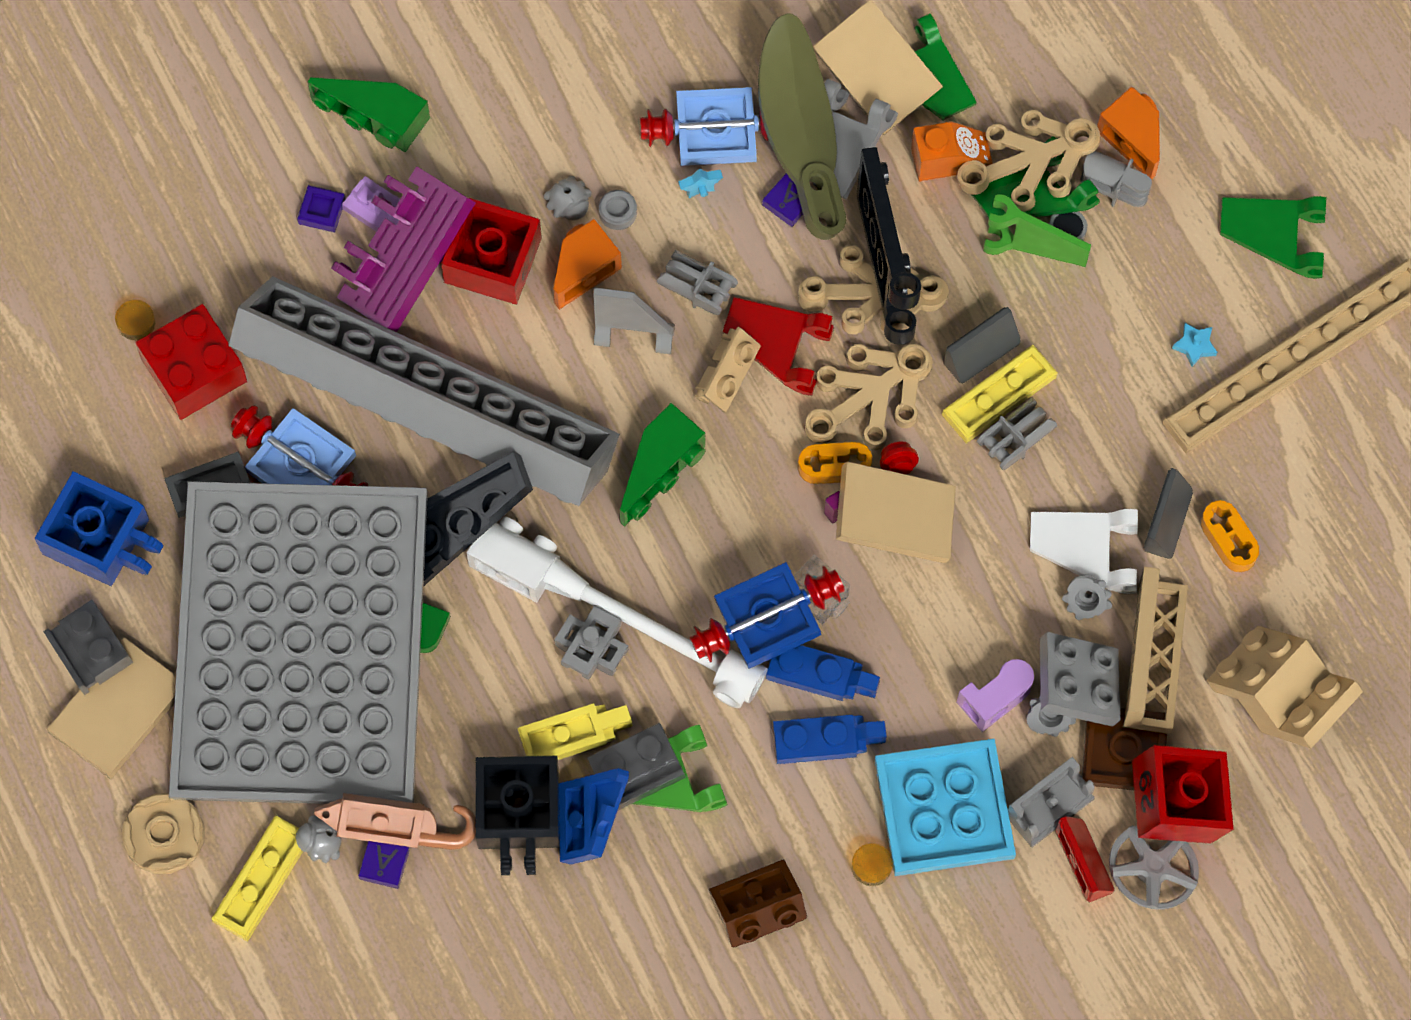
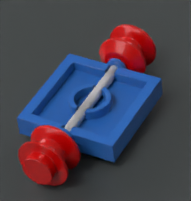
M787 562L714 595L726 625L723 628L720 622L710 618L709 628L704 631L693 626L696 634L689 638L698 658L701 659L706 656L711 663L712 653L718 650L728 655L730 649L729 637L731 641L735 640L748 669L821 636L820 628L808 605L812 602L814 606L825 610V600L833 597L839 603L841 602L839 594L844 592L845 588L837 571L832 570L828 572L827 568L822 566V576L814 578L807 573L804 581L805 589L800 590Z

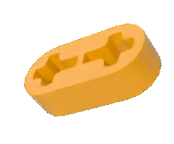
M858 442L814 444L807 446L800 453L798 472L804 481L811 484L841 483L842 465L845 464L842 462H848L850 455H857L858 460L863 461L860 464L869 467L872 466L873 457L868 447ZM812 457H818L819 462L823 464L818 472L813 471L812 466L808 465Z
M1221 500L1211 502L1206 506L1201 517V528L1223 563L1234 572L1250 570L1259 555L1257 540L1231 503ZM1214 513L1219 517L1226 515L1228 519L1225 528L1228 533L1220 523L1215 525L1211 523ZM1232 540H1234L1239 549L1247 548L1249 550L1246 560L1242 556L1234 557L1232 555L1235 549Z

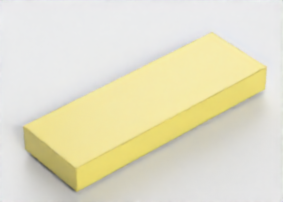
M1031 345L942 411V416L967 444L997 422L1001 416L1004 417L1057 377V371L1037 348Z
M275 815L211 918L213 923L245 941H249L303 853L296 842L298 827Z

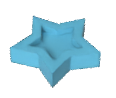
M698 169L692 176L682 179L678 183L680 189L687 192L688 198L697 194L705 197L708 195V192L715 191L714 185L723 176L721 170L706 172Z
M1187 323L1184 324L1183 337L1172 346V349L1186 354L1192 367L1201 357L1217 356L1218 353L1210 342L1212 327L1197 330Z

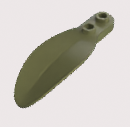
M784 14L774 21L762 47L758 72L759 106L772 149L781 166L796 185L807 229L816 238L828 240L840 233L846 224V214L838 182L834 174L837 158L834 121L825 84L809 35L797 16ZM809 182L815 183L818 191L812 189ZM819 217L826 221L827 226H824L819 221Z

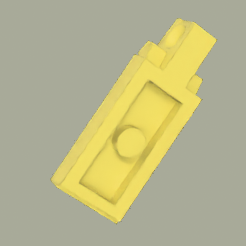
M593 703L521 726L517 729L526 756H557L558 760L606 745L607 742L616 739L615 732L632 727L633 725L627 705L607 711L605 704L595 706Z

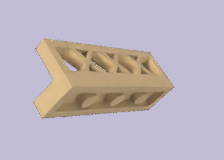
M1144 566L1139 582L1123 727L1172 734L1188 585L1159 581V568ZM1157 593L1178 596L1177 607L1164 615L1156 606ZM1174 617H1175V627H1174V625L1170 622V620H1172ZM1161 626L1173 637V643L1162 651L1152 641L1153 632ZM1170 653H1172L1171 662L1166 657ZM1160 662L1169 673V679L1157 687L1148 676L1149 668ZM1166 689H1168L1167 698L1162 693ZM1156 698L1166 710L1165 721L1144 718L1145 704Z

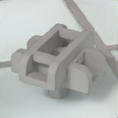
M595 605L585 622L569 615L554 640L555 645L566 652L561 660V665L582 674V677L588 680L596 668L613 676L621 659L629 650L628 645L615 639L622 624L621 619ZM596 622L608 628L607 632L595 626ZM573 629L574 632L572 633V635H571V637L569 638V640H567V639H566L567 636L569 635L570 631ZM580 647H582V648L588 650L589 652L593 653V655L590 654V653H588V652H586V651H584V650L581 649ZM609 648L610 651L608 652V654H607V656L605 657V659H603L604 654L606 653L607 649Z

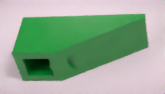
M310 77L308 80L311 100L319 109L325 112L333 111L342 116L344 121L356 130H362L363 128L372 133L377 141L387 148L392 149L396 147L406 152L430 119L428 101L397 83Z
M672 403L643 431L620 507V523L624 527L632 519L640 520L652 505L650 501L659 492L667 493L678 481V474L687 465L693 467L706 452V449H704L705 432Z

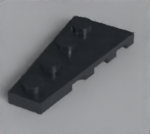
M512 452L427 498L424 586L533 490L521 455Z

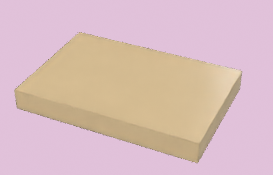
M872 0L867 1L813 46L814 52L867 116H869L871 105L875 99L889 103L891 105L889 109L898 113L896 121L889 129L882 133L883 136L943 87Z
M846 462L842 465L836 540L946 563L951 557L956 486Z
M126 638L121 640V644L133 663L99 685L97 682L88 688L89 692L84 695L79 690L47 728L50 735L109 779L113 778L175 703L176 675Z

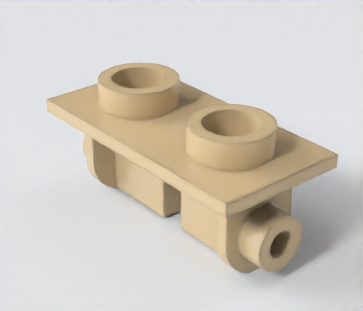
M737 327L736 330L730 329L728 334L722 335V340L712 357V360L719 364L716 368L708 366L699 384L695 387L697 390L695 398L706 404L712 402L725 413L761 347L757 341L740 327Z

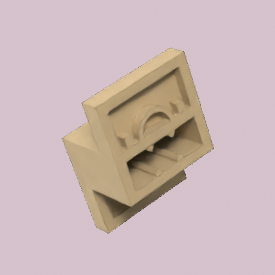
M1257 626L1254 630L1248 632L1244 636L1242 643L1229 657L1218 664L1216 671L1206 680L1214 692L1238 699L1262 733L1310 749L1363 693L1355 680L1331 674L1307 639L1262 626Z

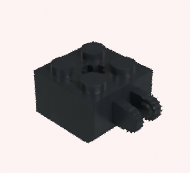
M557 756L476 757L478 849H500L501 876L510 875L512 870L511 849L526 848V855L524 856L526 875H536V848H560L559 765ZM515 798H523L525 805L519 808L512 806L514 805Z

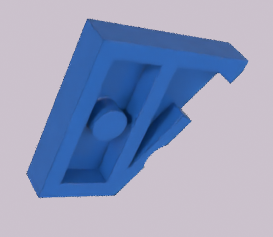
M616 768L559 783L560 862L572 865L602 857L629 779V771Z

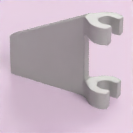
M827 79L824 84L832 111L837 146L834 174L838 182L841 198L847 199L859 177L861 150L863 148L875 147L882 133L894 124L898 113L889 109L891 107L889 103L879 99H875L871 105L867 124L836 113L846 103L849 93L841 89L842 85L840 83Z
M594 288V345L610 347L612 328L657 334L655 352L671 355L675 324L667 323L634 292Z

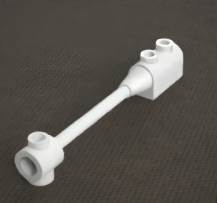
M503 517L500 523L496 522L472 543L467 551L469 567L536 603L545 589L578 601L583 600L618 617L629 626L717 672L713 681V685L716 686L713 694L720 701L733 708H741L744 701L750 703L765 679L768 668L759 664L748 669L741 653L733 649L729 651L725 658L712 653L711 663L706 656L699 659L689 639L589 586L586 580L560 560V556L554 554L557 549L554 542L541 535H537L533 542L520 535L523 527L511 518Z

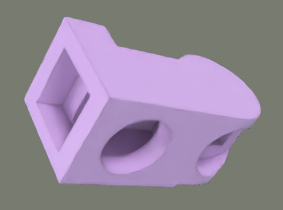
M1012 659L1007 661L1001 667L999 675L980 690L972 682L960 690L956 703L983 732L1029 695L1034 681V671L1023 660Z

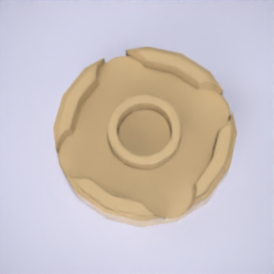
M156 793L141 799L134 806L129 816L126 817L123 823L122 841L129 858L140 869L153 874H172L186 868L197 858L204 843V825L197 809L187 800L169 798V793Z

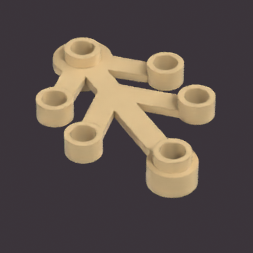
M1029 110L1023 114L1021 124L1025 134L1038 136L1043 132L1058 139L1043 143L1011 132L1002 124H993L986 130L985 134L989 147L994 150H1002L1008 147L1022 153L989 166H985L976 160L965 162L959 168L957 174L960 187L968 194L977 195L987 189L989 182L1028 168L1020 186L1016 187L1011 194V199L1021 211L1026 212L1035 205L1034 192L1051 158L1064 154L1057 172L1052 173L1047 179L1050 194L1056 198H1063L1071 191L1070 178L1081 156L1089 155L1098 148L1101 141L1100 131L1093 122L1087 119H1075L1067 125L1044 117L1037 110ZM1031 120L1040 121L1036 126L1031 127L1027 125ZM998 133L1004 135L1000 140L991 139L993 135ZM1081 136L1088 138L1083 142H1075ZM973 178L981 179L978 183L969 184V181ZM1057 181L1065 182V185L1061 188L1053 187ZM1021 195L1030 196L1025 202L1017 201Z
M847 246L841 250L840 266L845 271L853 272L867 284H826L819 277H808L799 286L798 302L803 309L817 312L823 310L829 300H868L861 307L848 308L842 314V329L849 334H858L863 331L865 324L882 310L873 267L863 260V252L859 247ZM855 257L857 260L849 261L846 258ZM911 268V274L917 276L921 282L919 303L908 310L915 315L920 310L933 312L940 309L948 299L949 288L946 282L934 275L921 276ZM907 288V294H912L913 291ZM882 312L880 327L884 331L885 318ZM857 319L859 322L850 323L848 320ZM894 323L891 326L902 330L904 324Z
M856 344L849 348L847 364L851 369L861 371L866 369L868 365L891 368L881 376L838 371L833 366L821 367L816 375V384L821 391L832 392L837 387L860 391L831 411L816 409L810 412L805 422L807 437L815 443L829 442L835 436L837 426L872 402L870 421L864 430L863 442L871 450L883 448L887 440V431L884 426L889 390L902 381L901 403L895 408L894 421L901 428L913 427L918 417V410L915 406L918 382L930 374L933 364L930 353L920 345H906L897 353L872 350L861 344ZM861 353L866 359L862 362H856L852 359V355ZM914 360L919 363L920 367L910 369L906 366V363ZM829 374L835 380L832 383H824L821 377ZM906 410L911 412L913 417L909 420H904L899 416V413ZM816 425H824L828 431L824 434H818L813 428ZM872 432H877L881 434L882 439L872 441L868 435Z

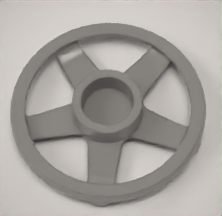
M1132 825L1116 839L1110 851L1109 868L1114 883L1124 896L1140 906L1149 909L1173 908L1183 903L1197 886L1199 876L1198 861L1188 842L1169 840L1159 850H1153L1144 838H1138L1137 825ZM1130 838L1139 855V859L1116 865V857L1120 846ZM1180 848L1188 858L1190 877L1170 864L1171 859ZM1138 876L1142 882L1146 883V901L1128 891L1119 877ZM1164 880H1169L1186 887V890L1176 899L1158 903L1161 883Z

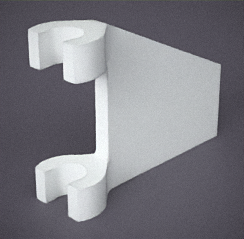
M1122 509L1110 513L1031 512L1030 552L1080 576L1087 575L1097 580H1104L1106 582L1105 588L1123 594H1136L1137 569L1126 568L1110 572L1109 552L1110 531L1127 535L1138 534V510Z

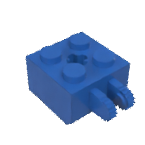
M74 471L34 538L42 555L111 587L123 566L148 575L151 570V564L131 553L135 545L160 554L164 546L159 540L143 532L149 522V517L141 503ZM89 528L93 530L92 532H86Z

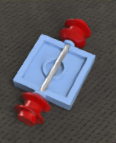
M752 87L676 91L678 119H674V123L672 115L666 108H664L661 116L653 117L650 110L647 109V117H640L641 140H649V147L652 146L654 139H662L665 145L669 146L673 140V131H675V136L679 135L681 166L756 162L755 131H758V126H760V134L766 141H769L761 111H759V119L758 115H754Z
M255 405L248 409L242 408L232 420L231 427L234 428L232 437L234 439H239L244 435L247 437L246 446L249 449L262 444L245 466L246 472L262 484L368 486L366 481L359 485L353 483V472L341 475L356 457L355 450L294 408H292L274 432L271 431L272 417L266 415L263 418H259L257 416L258 407Z

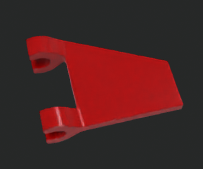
M734 297L723 328V334H728L730 329L736 330L737 327L743 329L761 345L754 359L785 386L800 394L812 396L816 386V379H813L815 371L807 368H792L793 361L803 332L817 339L830 341L834 325H831L833 317L828 314H804Z

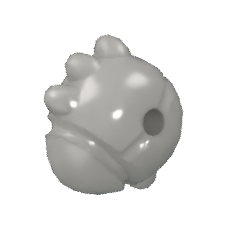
M569 176L567 179L555 183L551 190L544 194V199L549 201L547 209L554 211L555 218L566 217L568 220H577L582 218L588 211V198L591 196V191L585 189L583 181H576L574 176Z
M1087 575L1075 577L1069 583L1068 592L1062 597V600L1069 604L1067 611L1070 613L1074 612L1076 614L1075 618L1082 620L1083 618H1093L1095 615L1099 616L1104 610L1110 609L1112 603L1108 599L1112 593L1110 590L1105 589L1106 582ZM1086 591H1090L1092 594L1088 595Z
M1041 695L1039 698L1030 700L1031 709H1029L1027 715V724L1036 733H1047L1056 737L1061 731L1068 732L1069 724L1073 725L1076 723V718L1042 711Z
M310 816L308 822L303 824L296 833V842L303 852H307L312 861L319 859L323 863H328L330 858L333 860L339 858V848L342 839L337 837V831L318 817Z

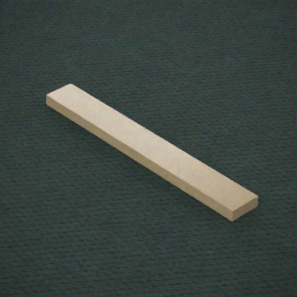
M1407 259L1164 418L1163 425L1183 451L1188 453L1411 306V259Z

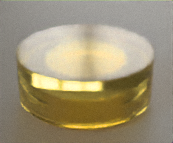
M130 300L123 303L115 315V322L120 334L129 340H140L152 333L155 328L156 320L153 310L146 302L141 300Z
M875 843L865 844L859 847L853 855L852 873L860 883L866 886H878L889 878L893 862L891 854L882 845Z

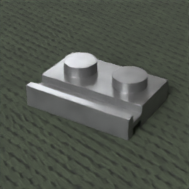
M90 600L58 621L60 625L51 631L49 629L43 631L84 695L89 692L88 688L97 682L99 685L133 663L93 600Z
M660 723L587 758L594 774L616 768L629 771V779L618 810L686 778Z

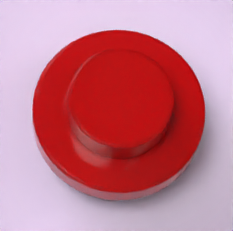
M907 442L891 443L881 451L880 467L883 470L907 475L919 462L917 451L911 448Z

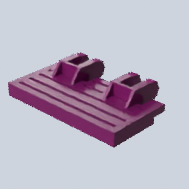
M417 166L408 179L419 187L417 192L387 175L384 180L387 187L403 194L398 204L394 207L390 201L376 195L371 201L372 204L399 220L396 225L385 218L368 246L379 253L378 256L374 257L354 243L347 241L343 247L347 250V253L363 260L356 273L342 262L335 261L331 269L359 286L355 290L344 284L336 298L371 321L395 332L399 330L476 203Z

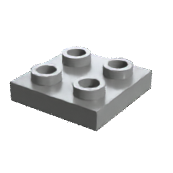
M1046 632L1040 638L1041 710L1113 727L1120 721L1118 648Z

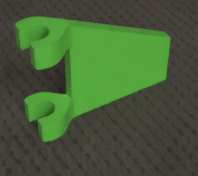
M995 195L993 207L1003 209L1005 214L999 216L990 213L988 233L996 234L1001 239L999 241L986 239L984 252L998 255L1007 250L1014 249L1086 267L1091 244L1021 211L1009 197ZM1016 224L1015 233L1013 234L1008 227Z
M700 724L689 727L677 735L668 738L686 778L633 803L635 805L694 812L713 811L728 805L720 784L705 788L697 794L693 793L681 753L697 751L707 747Z

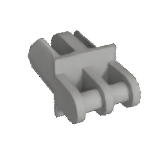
M1097 151L1085 157L1080 178L1081 183L1090 179L1099 193L1113 199L1111 205L1113 207L1117 200H1121L1134 207L1144 206L1147 203L1152 185V180L1148 175L1131 168L1133 159H1130L1129 163L1125 164Z
M675 250L671 256L672 260L666 266V273H661L656 282L693 301L694 309L698 306L714 315H719L722 311L721 303L728 301L730 297L728 293L730 288H735L738 284L736 278L714 267V262L712 261L707 266ZM712 280L720 282L719 286L711 283ZM704 293H707L711 295L712 298L709 300L703 297Z
M1033 397L1008 417L1004 418L1001 416L999 421L985 431L977 440L980 446L985 445L990 450L988 455L991 458L996 457L1001 462L1000 468L1002 470H1006L1020 458L1024 459L1028 449L1058 426L1052 418L1041 424L1045 419L1046 412L1041 407L1033 410L1037 404ZM997 434L1003 438L1000 442L994 438ZM1010 446L1014 452L1009 454L1005 449Z

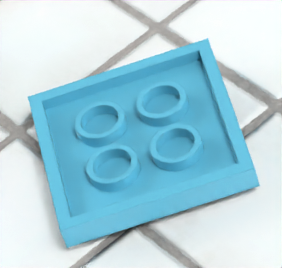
M995 739L875 756L874 761L894 876L1015 859L1016 852Z

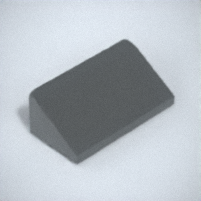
M1004 307L946 348L944 365L959 383L967 382L1020 344V335L1011 310L1008 307Z
M1171 468V470H1168L1143 547L1145 552L1171 559L1174 555L1193 495L1192 487L1177 469Z

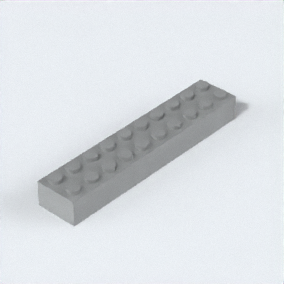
M272 276L244 301L237 310L229 346L241 351L245 356L263 361L276 367L278 371L284 374L298 377L311 383L316 389L335 394L345 399L351 405L361 406L380 415L386 421L396 422L415 431L421 437L431 438L450 447L454 452L468 455L485 463L487 466L515 452L522 457L532 487H537L551 493L563 502L580 506L608 472L620 435L619 433Z

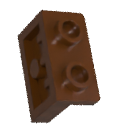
M785 859L709 888L711 899L726 928L728 940L733 948L745 943H751L780 929L791 927L807 918L802 893Z

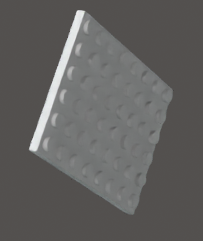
M188 482L169 798L198 801L327 804L343 798V793L414 803L427 488Z

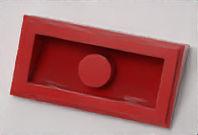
M1074 817L1060 818L1055 832L1086 901L1090 903L1112 894L1115 888L1084 820Z

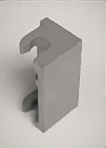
M1073 757L1009 806L1010 822L1031 847H1034L1056 830L1060 818L1073 817L1095 799L1092 795L1094 791L1093 782L1091 780L1084 781L1079 774L1080 765Z

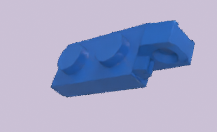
M802 645L772 658L766 674L768 681L843 701V698L853 700L855 693L875 699L880 683L879 676L862 671L863 664L854 662V660Z
M853 714L773 721L777 764L856 758L857 754L867 752V745L886 743L887 738L885 721L864 722L863 716H853Z

